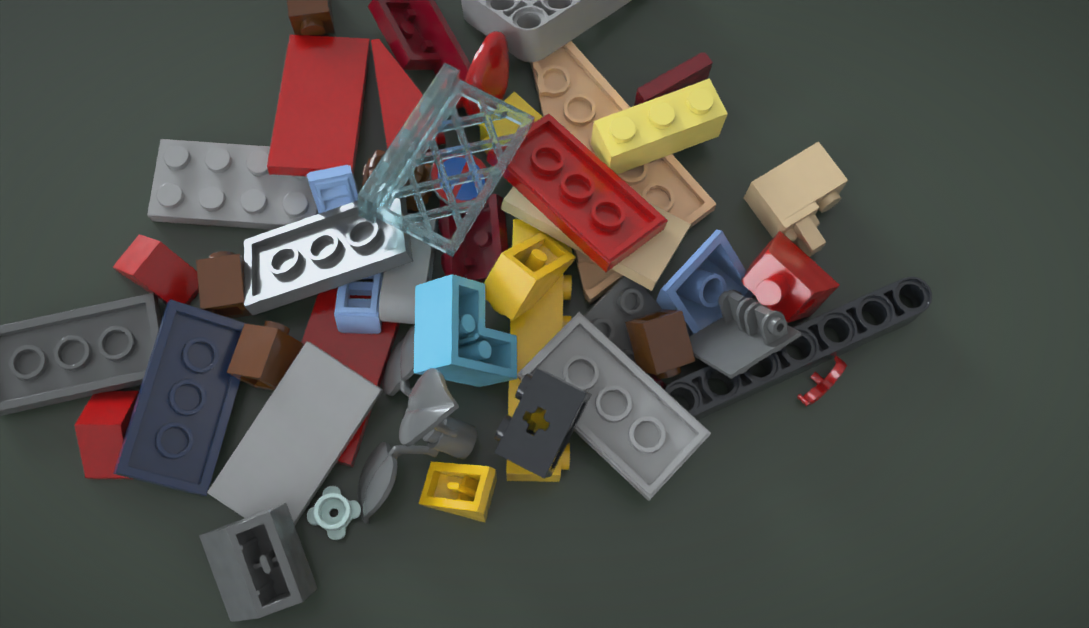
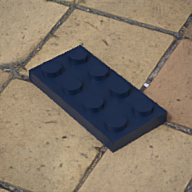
M170 300L167 303L113 474L199 496H207L240 384V379L228 374L227 370L245 323L174 300Z

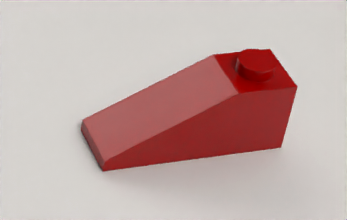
M380 39L371 40L387 150L390 146L402 152L408 149L411 155H423L424 162L436 161L439 158L438 145L446 144L442 120L434 121L431 104Z

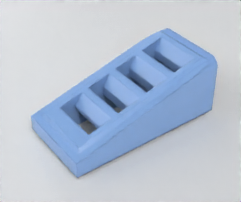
M350 165L313 171L307 174L309 186L319 214L361 199Z
M384 272L363 278L373 279V282L354 281L338 287L334 317L339 332L359 334L381 333L382 321L379 320V299ZM350 295L371 296V299L350 298Z

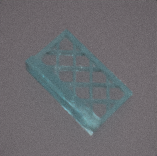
M444 63L358 193V216L373 224L378 218L453 257L531 129L535 117L460 80V70ZM463 96L478 104L481 113L459 118L456 104ZM506 118L520 125L516 133L498 137L492 121ZM485 123L490 139L468 143L463 128ZM456 129L461 145L439 150L435 141L436 135ZM430 146L431 152L425 153ZM507 146L505 151L503 152L502 147ZM494 149L498 160L496 166L478 170L472 153ZM465 155L470 172L447 176L442 160ZM435 162L440 178L417 183L413 172L416 166ZM488 178L483 185L481 179ZM409 179L410 185L404 186ZM474 181L478 193L477 197L474 200L456 203L451 186ZM444 188L449 206L426 211L421 193ZM414 195L419 213L402 216L389 208L395 199ZM467 212L462 220L460 213ZM453 215L457 230L451 240L433 232L430 220Z

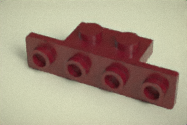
M372 0L368 8L402 69L433 70L450 100L460 96L471 64L435 0Z
M492 194L487 196L482 204L467 209L450 206L440 199L441 214L438 217V226L443 238L444 253L441 256V265L445 276L454 274L477 282H485L501 253L508 250L505 211L501 210L504 198L498 194Z

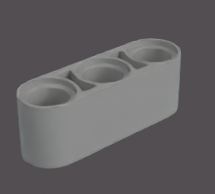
M408 213L413 262L384 271L379 299L380 321L415 324V286L432 280L438 236L437 215Z

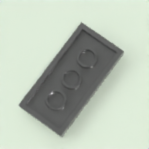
M400 187L377 193L245 239L244 307L252 315H256L413 262L406 196Z
M154 293L0 325V416L89 397L93 394L141 385L162 321L158 297Z

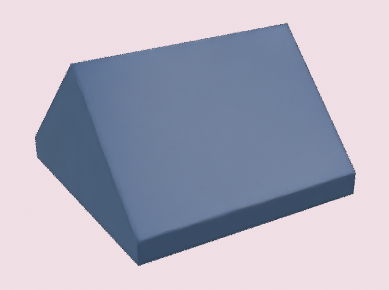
M716 229L660 289L656 302L662 309L682 310L690 337L722 318L718 299L723 292L737 290L745 298H751L754 294L741 281L746 273L744 266L723 231Z

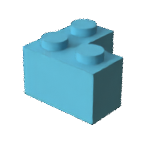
M451 274L415 286L414 374L423 375L428 369L434 368L443 374L445 380L476 387L517 379V336L485 327L484 283Z

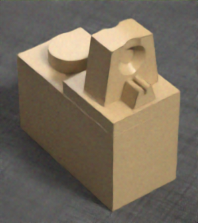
M818 141L752 181L744 196V200L772 238L781 231L805 254L811 257L826 244L825 239L817 229L820 222L815 214L818 210L821 213L829 210L842 199L839 194L848 182V179Z

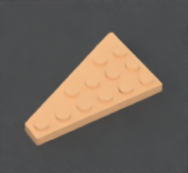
M570 41L546 58L530 62L542 116L549 113L595 154L590 144L594 121L628 109L630 106L576 45ZM673 154L618 174L621 179L646 201L691 224L690 228L713 212L717 205ZM573 249L584 298L591 304L610 290L623 275L612 269L605 272L590 257Z

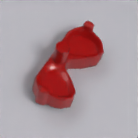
M835 356L836 364L825 379L815 371L810 378L817 385L804 396L802 394L797 395V398L805 406H809L820 399L846 369L847 364L838 356Z

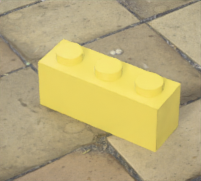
M709 78L595 120L590 144L596 156L618 175L719 137L728 113Z

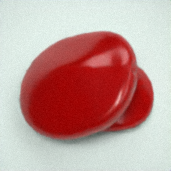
M493 31L486 36L470 65L462 94L444 107V112L464 107L471 121L480 126L479 123L501 104L509 81L508 42L502 32Z

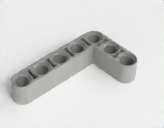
M461 0L463 16L467 23L486 36L493 31L502 32L506 36L508 50L512 55L525 62H536L546 58L632 0Z

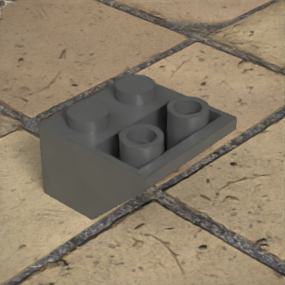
M286 503L199 535L231 622L261 618L302 603L318 589Z

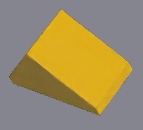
M431 461L419 504L486 522L497 482L496 469L489 466Z

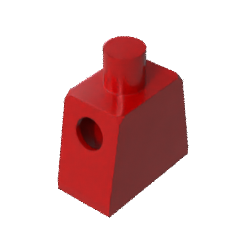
M781 231L774 236L752 261L741 280L743 285L756 296L762 305L767 306L772 311L781 312L787 323L811 316L840 286Z

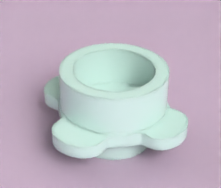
M329 486L323 490V496L317 500L315 506L308 510L307 520L313 526L319 525L324 528L330 539L340 540L346 535V527L351 520L360 516L361 506L357 501H349L342 496L341 490L338 487ZM332 509L338 510L336 517H331L330 511Z

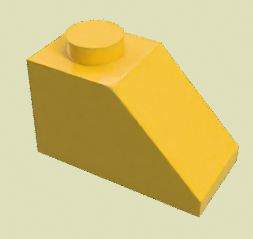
M540 232L501 253L484 282L485 299L496 312L507 316L510 320H514L534 307L573 263L576 256L548 234Z

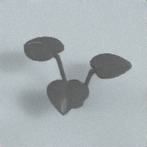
M413 325L391 352L382 377V388L385 394L393 396L400 389L409 397L408 408L405 411L399 429V440L403 445H396L391 449L389 443H380L370 454L362 469L358 483L357 500L361 506V519L369 524V517L381 507L393 488L397 475V458L400 455L427 454L436 457L440 451L463 460L472 452L477 438L475 426L449 417L450 414L459 408V405L450 394L444 376L439 370L434 368L428 369L418 379L413 389L411 388L409 378L414 374L415 326ZM421 438L428 442L427 446L413 445Z

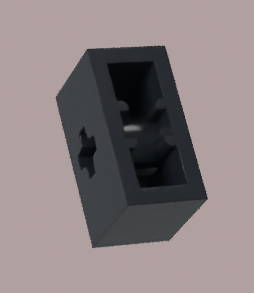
M536 368L533 376L527 373L515 394V398L520 400L513 416L506 415L497 429L494 439L499 441V444L494 453L544 479L551 477L592 394L545 370ZM546 410L544 419L550 423L549 428L538 429L534 432L536 423L531 420L532 413H542Z

